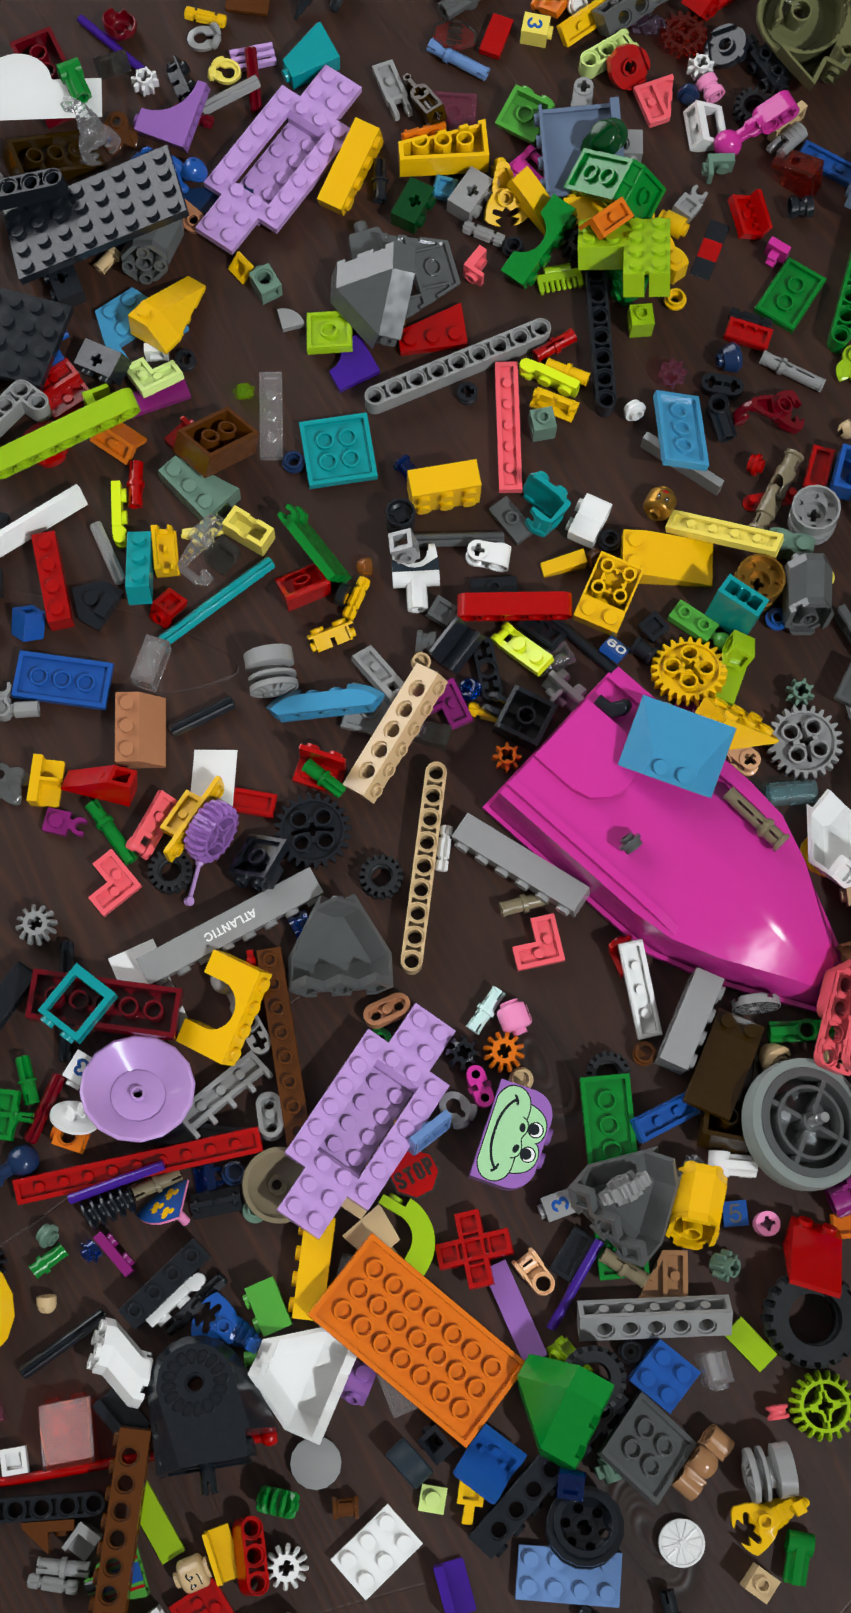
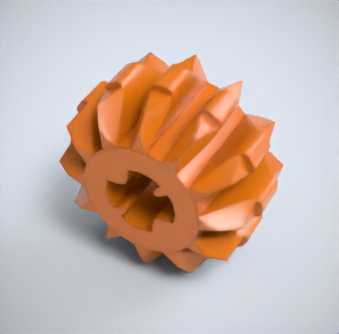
M496 1032L495 1037L497 1041L492 1037H488L487 1041L492 1046L486 1045L483 1047L485 1052H490V1054L483 1057L484 1061L492 1059L493 1061L489 1064V1068L492 1069L496 1064L499 1065L498 1073L502 1072L503 1066L506 1067L508 1073L512 1072L510 1063L518 1068L520 1063L515 1058L523 1059L525 1056L523 1053L517 1052L524 1048L523 1044L515 1045L519 1037L514 1036L512 1040H509V1032L505 1033L503 1039L500 1032ZM501 1046H504L505 1050L506 1048L509 1049L510 1052L507 1054V1058H502L503 1055H498Z

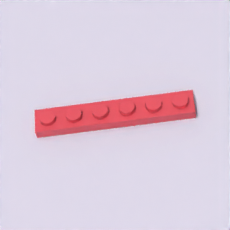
M495 362L499 493H522L518 362Z

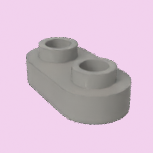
M264 1092L256 1100L259 1130L265 1140L276 1141L283 1136L285 1131L280 1098L274 1092ZM267 1105H273L272 1109H265ZM271 1127L277 1128L274 1132L268 1131Z

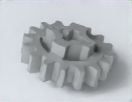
M633 1170L613 1177L606 1183L607 1187L601 1190L597 1196L603 1206L615 1203L616 1207H620L623 1204L638 1199L640 1195L644 1194L642 1190L650 1186L652 1181L648 1172L643 1171L634 1174Z

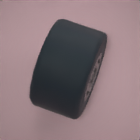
M401 1438L385 1454L386 1458L414 1489H417L433 1474L431 1467L405 1438Z

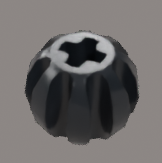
M461 1035L462 1042H457L453 1038L449 1041V1044L454 1049H445V1056H452L454 1058L448 1064L451 1068L455 1064H459V1072H466V1064L470 1066L478 1065L473 1058L482 1057V1051H475L473 1049L479 1043L475 1039L472 1043H468L467 1035ZM460 1048L470 1052L467 1055V1059H464L462 1056L458 1057L457 1054H459Z

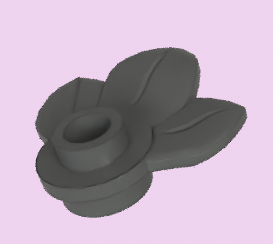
M0 762V770L4 771L5 774L0 779V799L2 798L12 805H20L22 800L21 787L29 785L30 775L21 767L10 768L7 764Z

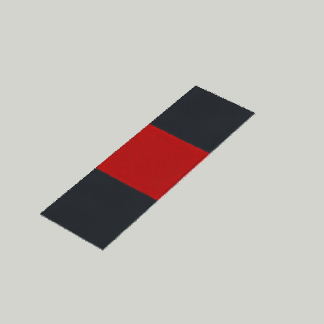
M714 220L710 221L690 272L691 275L709 281L730 226Z

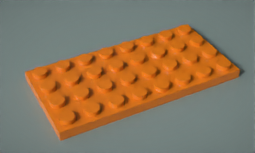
M370 1233L307 1314L309 1318L465 1448L468 1447L516 1382L517 1375L525 1362L373 1233Z

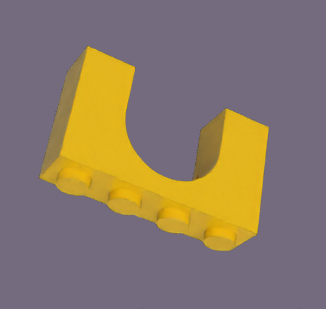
M213 950L204 972L230 986L235 996L234 1013L229 1022L219 1029H215L199 1020L185 1018L176 1041L222 1065L235 1066V1063L241 1056V1049L245 1039L251 1032L253 1020L260 1010L262 998L269 989L272 974L227 952Z

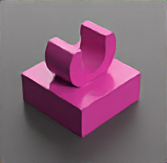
M772 236L764 252L767 255L765 264L771 268L774 267L776 262L783 265L792 247Z

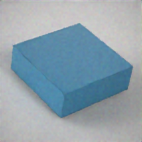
M437 174L433 185L435 187L434 197L447 201L457 187L458 179Z

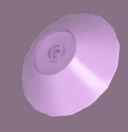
M133 1035L114 1040L93 1055L82 1073L79 1094L84 1113L98 1130L117 1140L141 1143L163 1137L182 1123L193 1105L196 1083L190 1063L176 1047L159 1038ZM140 1092L142 1093V1096L136 1098L134 1097V1094Z

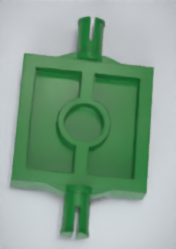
M0 1089V1140L13 1142L18 1122L32 1124L34 1121L31 1118H24H34V1113L20 1112L21 1091Z

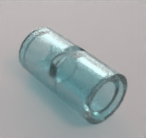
M814 779L767 783L766 798L773 806L817 803V782Z

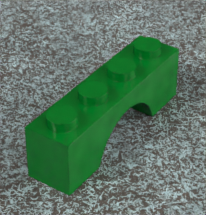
M555 194L552 195L540 212L546 224V233L540 245L528 252L513 251L501 269L504 276L525 290L528 285L532 286L538 277L537 272L541 267L544 268L551 259L550 254L553 249L560 247L564 240L563 235L567 229L571 230L578 220L576 209Z

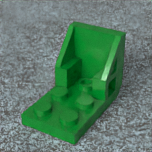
M583 148L563 186L568 193L601 200L606 207L620 197H623L634 214L633 218L640 219L652 218L667 190L653 173L639 161Z

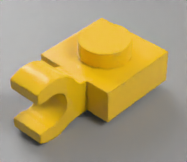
M459 1481L457 1504L464 1505L461 1523L472 1525L475 1506L483 1508L484 1498L462 1481Z

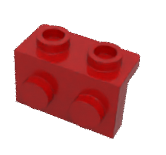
M756 189L751 195L732 194L727 199L739 239L760 240L773 228L761 189Z

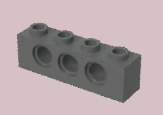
M606 0L592 10V15L598 33L609 38L619 30L636 24L640 18L653 12L654 8L668 0Z

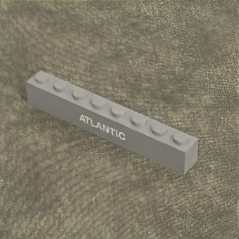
M309 867L276 884L273 890L267 889L138 957L136 961L148 984L163 986L170 982L169 977L175 974L182 976L192 970L190 966L197 962L200 965L207 963L213 950L227 952L235 947V942L241 939L245 942L255 937L257 930L263 927L265 930H268L278 924V919L284 916L287 919L295 916L300 912L299 908L307 904L308 908L314 906L319 896H323L324 892Z

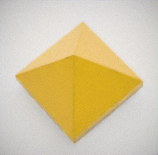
M239 251L236 253L228 270L242 284H245L249 277V272L253 270L254 266Z

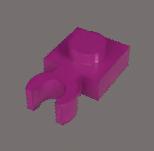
M48 807L42 831L67 837L68 831H72L75 836L84 837V832L78 831L76 828L77 825H87L88 822L82 817L72 820L73 814L71 812Z

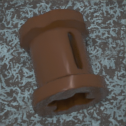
M354 1495L353 1498L339 1499L337 1496H332L333 1521L341 1517L359 1519L358 1495Z

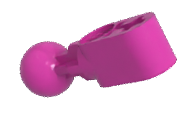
M787 90L780 91L757 106L752 113V117L745 121L744 126L737 131L726 129L719 132L713 143L715 153H735L736 156L741 150L742 142L749 137H756L761 133L770 134L794 119L798 115L800 108L790 92Z

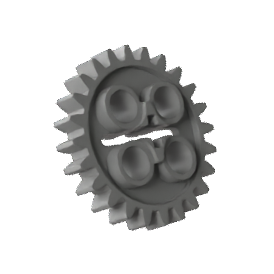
M803 704L800 711H798L794 705L791 708V713L789 710L784 709L782 712L783 716L777 714L775 717L776 722L772 721L769 725L774 730L773 734L779 739L778 743L768 745L771 748L767 750L766 754L774 755L770 762H778L779 765L776 770L784 768V776H787L790 772L793 773V780L801 775L803 781H806L808 775H810L812 780H815L817 773L823 777L826 774V770L831 771L834 768L831 763L837 764L839 759L836 756L841 755L843 752L837 748L844 743L842 740L837 739L842 732L834 730L838 723L830 724L829 721L832 716L829 715L824 718L823 709L819 713H815V706H812L807 711L806 705ZM797 723L801 725V731L800 728L797 726ZM807 725L815 726L817 733L809 732ZM784 731H792L795 738H787ZM802 739L803 742H808V745L806 746L805 743H800V740ZM814 747H820L824 755H817L814 752ZM791 753H798L801 756V761H795L791 757Z

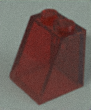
M86 1391L70 1394L71 1399L61 1401L60 1396L45 1399L44 1405L38 1406L43 1472L93 1463L103 1458L96 1411L91 1407L95 1403L93 1395L86 1396Z

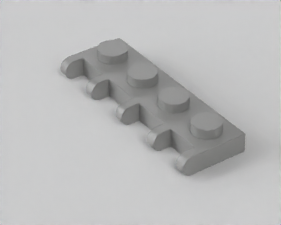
M250 1050L235 1063V1066L228 1068L194 1096L193 1105L182 1121V1125L196 1140L199 1139L201 1136L196 1130L207 1120L213 1125L217 1124L218 1120L214 1117V1114L227 1104L234 1110L237 1104L233 1099L246 1088L253 1094L257 1091L252 1084L263 1074L269 1080L274 1075Z

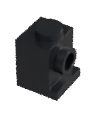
M433 1421L422 1429L423 1436L417 1441L436 1466L445 1462L462 1446L440 1426L434 1424ZM438 1436H439V1438L443 1441V1444H440V1443L438 1442V1440H437V1437H438Z

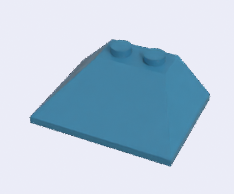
M642 695L618 765L711 798L737 728Z

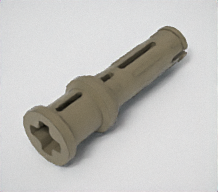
M732 787L724 795L723 799L757 830V836L763 837L773 847L772 850L774 852L789 839V834H784L774 824L775 821L773 819H767L735 787Z

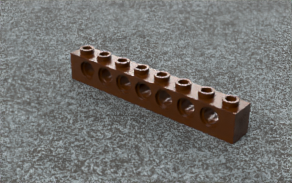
M280 946L257 950L256 952L259 968L272 974L269 989L263 997L288 1147L309 1115L283 954Z
M122 1426L119 1432L115 1431L113 1448H117L115 1459L111 1458L109 1475H113L112 1484L107 1486L105 1493V1502L109 1503L108 1511L103 1513L101 1520V1530H105L103 1541H99L97 1548V1557L101 1558L99 1569L95 1568L92 1585L96 1586L95 1597L91 1596L88 1613H128L152 1447L151 1429ZM127 1448H133L137 1453V1459L133 1463L126 1461L124 1458V1452ZM123 1475H128L133 1480V1486L129 1490L123 1489L120 1485V1479ZM118 1503H125L129 1507L128 1516L121 1517L117 1514L116 1506ZM119 1530L124 1533L125 1542L123 1544H116L113 1541L112 1534L114 1531ZM116 1558L120 1561L121 1569L119 1572H113L109 1569V1559ZM112 1586L116 1589V1599L109 1600L105 1597V1587Z

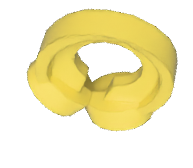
M224 56L215 58L208 68L209 81L214 82L215 80L223 85L235 84L242 75L238 63L232 59L224 58ZM220 67L223 69L231 68L235 71V74L232 78H225L222 72L217 69Z

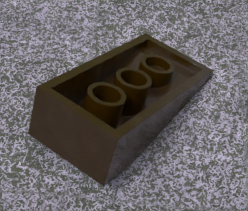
M90 128L6 139L2 158L10 177L48 168H57L67 181L105 168V163Z
M719 1008L709 1025L682 1102L729 1122L765 1027Z
M755 1054L729 1122L701 1110L697 1146L741 1155L747 1154L748 1148L744 1139L741 1121L742 1107L745 1095L759 1073V1054Z

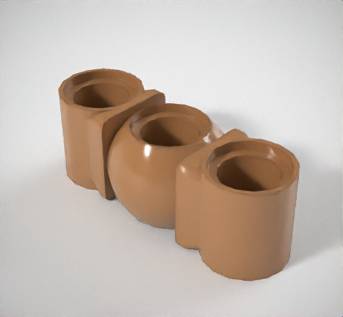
M716 1424L710 1425L703 1432L700 1440L697 1442L699 1446L693 1449L686 1460V1465L682 1466L671 1484L688 1501L698 1497L704 1485L707 1484L704 1479L710 1478L716 1472L718 1460L723 1462L724 1458L734 1448L735 1442Z

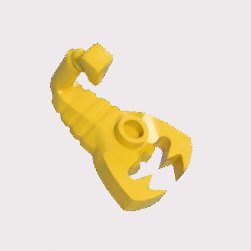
M503 157L495 159L493 166H491V176H494L492 194L487 200L484 212V221L494 227H501L496 223V220L501 217L492 213L493 210L503 212L505 208L509 211L518 208L519 212L511 216L517 219L514 225H518L528 218L518 205L520 201L506 185L514 178V174L509 163Z
M798 1495V1497L787 1499L773 1498L772 1501H766L762 1504H753V1502L731 1506L730 1522L733 1529L736 1520L744 1525L743 1513L747 1512L748 1523L754 1525L753 1532L760 1537V1542L756 1543L748 1536L749 1545L741 1544L750 1553L759 1556L774 1541L778 1530L786 1525L794 1515L799 1517L808 1512L806 1508L809 1507L810 1501Z

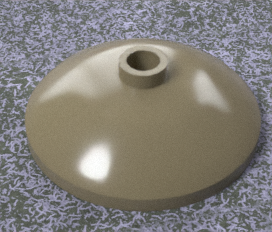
M272 1147L263 1150L249 1162L243 1174L242 1193L247 1206L257 1217L270 1223L282 1224L291 1222L276 1210L304 1168L284 1154L288 1147ZM275 1180H278L280 1183V1187L277 1190L272 1187V1183Z

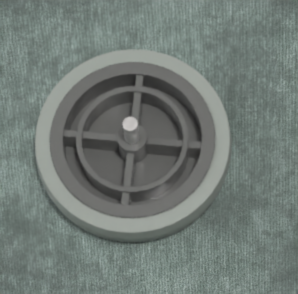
M809 1058L784 1060L772 1065L758 1075L745 1095L741 1121L747 1148L759 1168L778 1184L798 1191L827 1189L851 1175L850 1082L843 1075H836L818 1067L814 1059Z

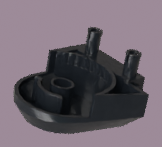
M204 1335L186 1336L171 1343L157 1356L152 1366L150 1381L147 1387L156 1476L162 1479L199 1472L201 1496H209L208 1484L210 1485V1493L212 1495L218 1494L215 1469L253 1463L252 1456L257 1455L255 1439L252 1436L278 1432L280 1428L260 1390L248 1376V1370L240 1357L220 1339ZM196 1379H201L203 1381L202 1387L197 1391L190 1390V1384Z

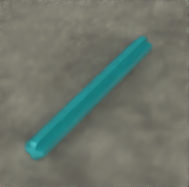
M265 557L159 635L160 643L164 647H168L275 568L272 559Z

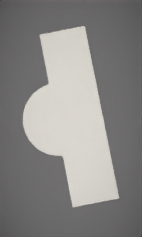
M10 54L0 57V121L102 117L101 78H85L92 98L85 104H74L66 85L62 83L61 79L53 80L47 67L37 58L26 54Z

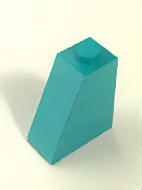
M321 22L316 23L283 59V70H281L284 81L286 83L289 82L293 90L311 83L325 65L336 71L340 70V56Z

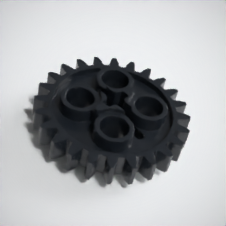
M308 793L306 800H303L301 795H298V803L290 799L291 807H282L285 815L277 814V819L281 823H275L274 828L280 831L274 833V837L287 839L291 844L286 855L289 854L287 862L290 863L295 859L296 868L304 863L305 869L309 868L310 865H314L315 870L318 871L319 864H322L327 869V861L330 860L336 864L335 856L337 855L342 858L344 856L341 848H349V845L344 841L351 840V835L345 833L352 830L351 825H345L350 818L349 816L342 817L345 808L337 810V800L330 804V796H327L323 801L321 800L320 793L316 795L315 799H312L311 794ZM322 814H326L330 817V820L325 824H321L317 821V818ZM296 817H304L306 819L305 824L302 826L294 825L293 821ZM315 827V836L310 835V828ZM329 828H334L333 832L322 831L327 830ZM292 832L300 833L295 836L291 835ZM328 837L333 842L329 847H323L319 844L320 840ZM299 840H306L309 843L308 847L303 850L296 848L295 845Z

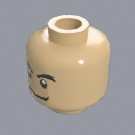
M199 1553L179 1560L176 1564V1572L173 1573L176 1587L178 1589L182 1587L188 1594L209 1586L210 1579L214 1576L208 1557H203Z

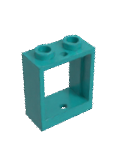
M76 963L38 1009V1012L43 1015L40 1020L50 1028H53L54 1025L62 1030L60 1036L72 1044L75 1040L81 1044L118 996ZM76 977L104 998L77 1032L73 1031L49 1012Z

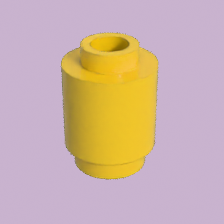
M663 209L658 217L670 218V236L679 239L681 236L685 237L690 227V224L687 223L688 218L671 210L666 211Z

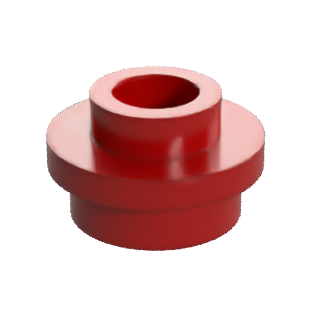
M758 453L757 455L752 454L750 456L746 471L750 472L751 476L762 473L765 466L763 455Z

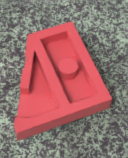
M673 74L634 86L633 88L634 96L649 128L670 121Z

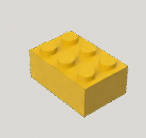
M476 459L407 470L409 501L414 505L415 513L419 515L428 514L432 510L448 511L456 506L471 507L476 505V503H480L482 484Z

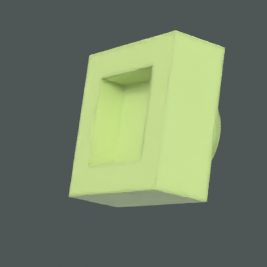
M422 1483L418 1511L444 1515L448 1488Z

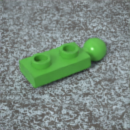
M683 600L678 602L667 618V621L696 640L701 638L702 644L707 643L711 639L714 647H718L720 651H722V647L730 636L725 632L717 633L718 623Z

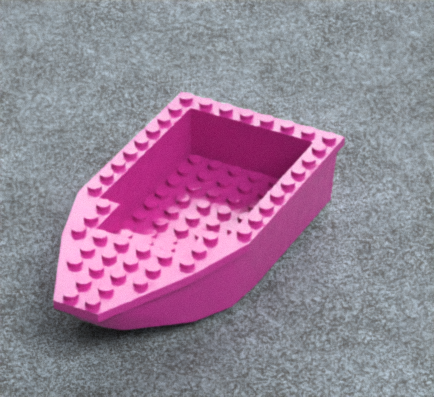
M617 667L597 684L482 807V810L526 849L590 887V895L585 902L625 937L630 935L632 940L643 939L646 955L689 974L697 967L724 978L722 986L746 994L764 993L768 997H772L773 993L780 996L781 1004L817 1014V1002L825 971L842 963L840 959L841 953L836 949V946L839 944L815 891L806 862L783 815L751 781L726 760L711 798L619 766L618 762L642 695L654 697L620 667ZM600 695H603L610 702L628 699L632 703V708L625 716L611 718L594 705V702ZM732 787H735L767 819H773L775 821L774 824L784 834L790 835L789 839L776 852L772 850L773 847L763 837H758L757 830L723 799L724 795ZM630 832L633 834L639 833L641 835L640 839L643 842L640 847L628 855L619 849L621 845L620 840Z

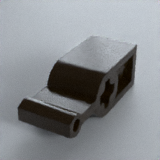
M409 73L403 75L408 95L411 96L416 112L425 123L430 126L446 120L447 115L444 104L426 84H416Z

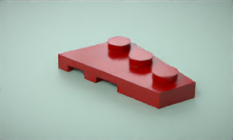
M461 303L404 328L401 340H398L400 355L406 356L468 347Z

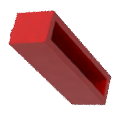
M53 530L33 534L31 538L47 622L52 631L75 627L59 540Z

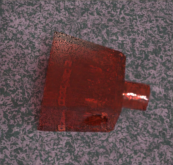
M796 150L791 151L786 159L780 156L774 158L771 168L781 172V186L803 198L804 195H813L814 198L822 186L824 160Z

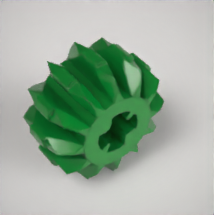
M263 1485L257 1494L256 1509L259 1512L272 1516L293 1519L299 1509L300 1496L297 1492Z

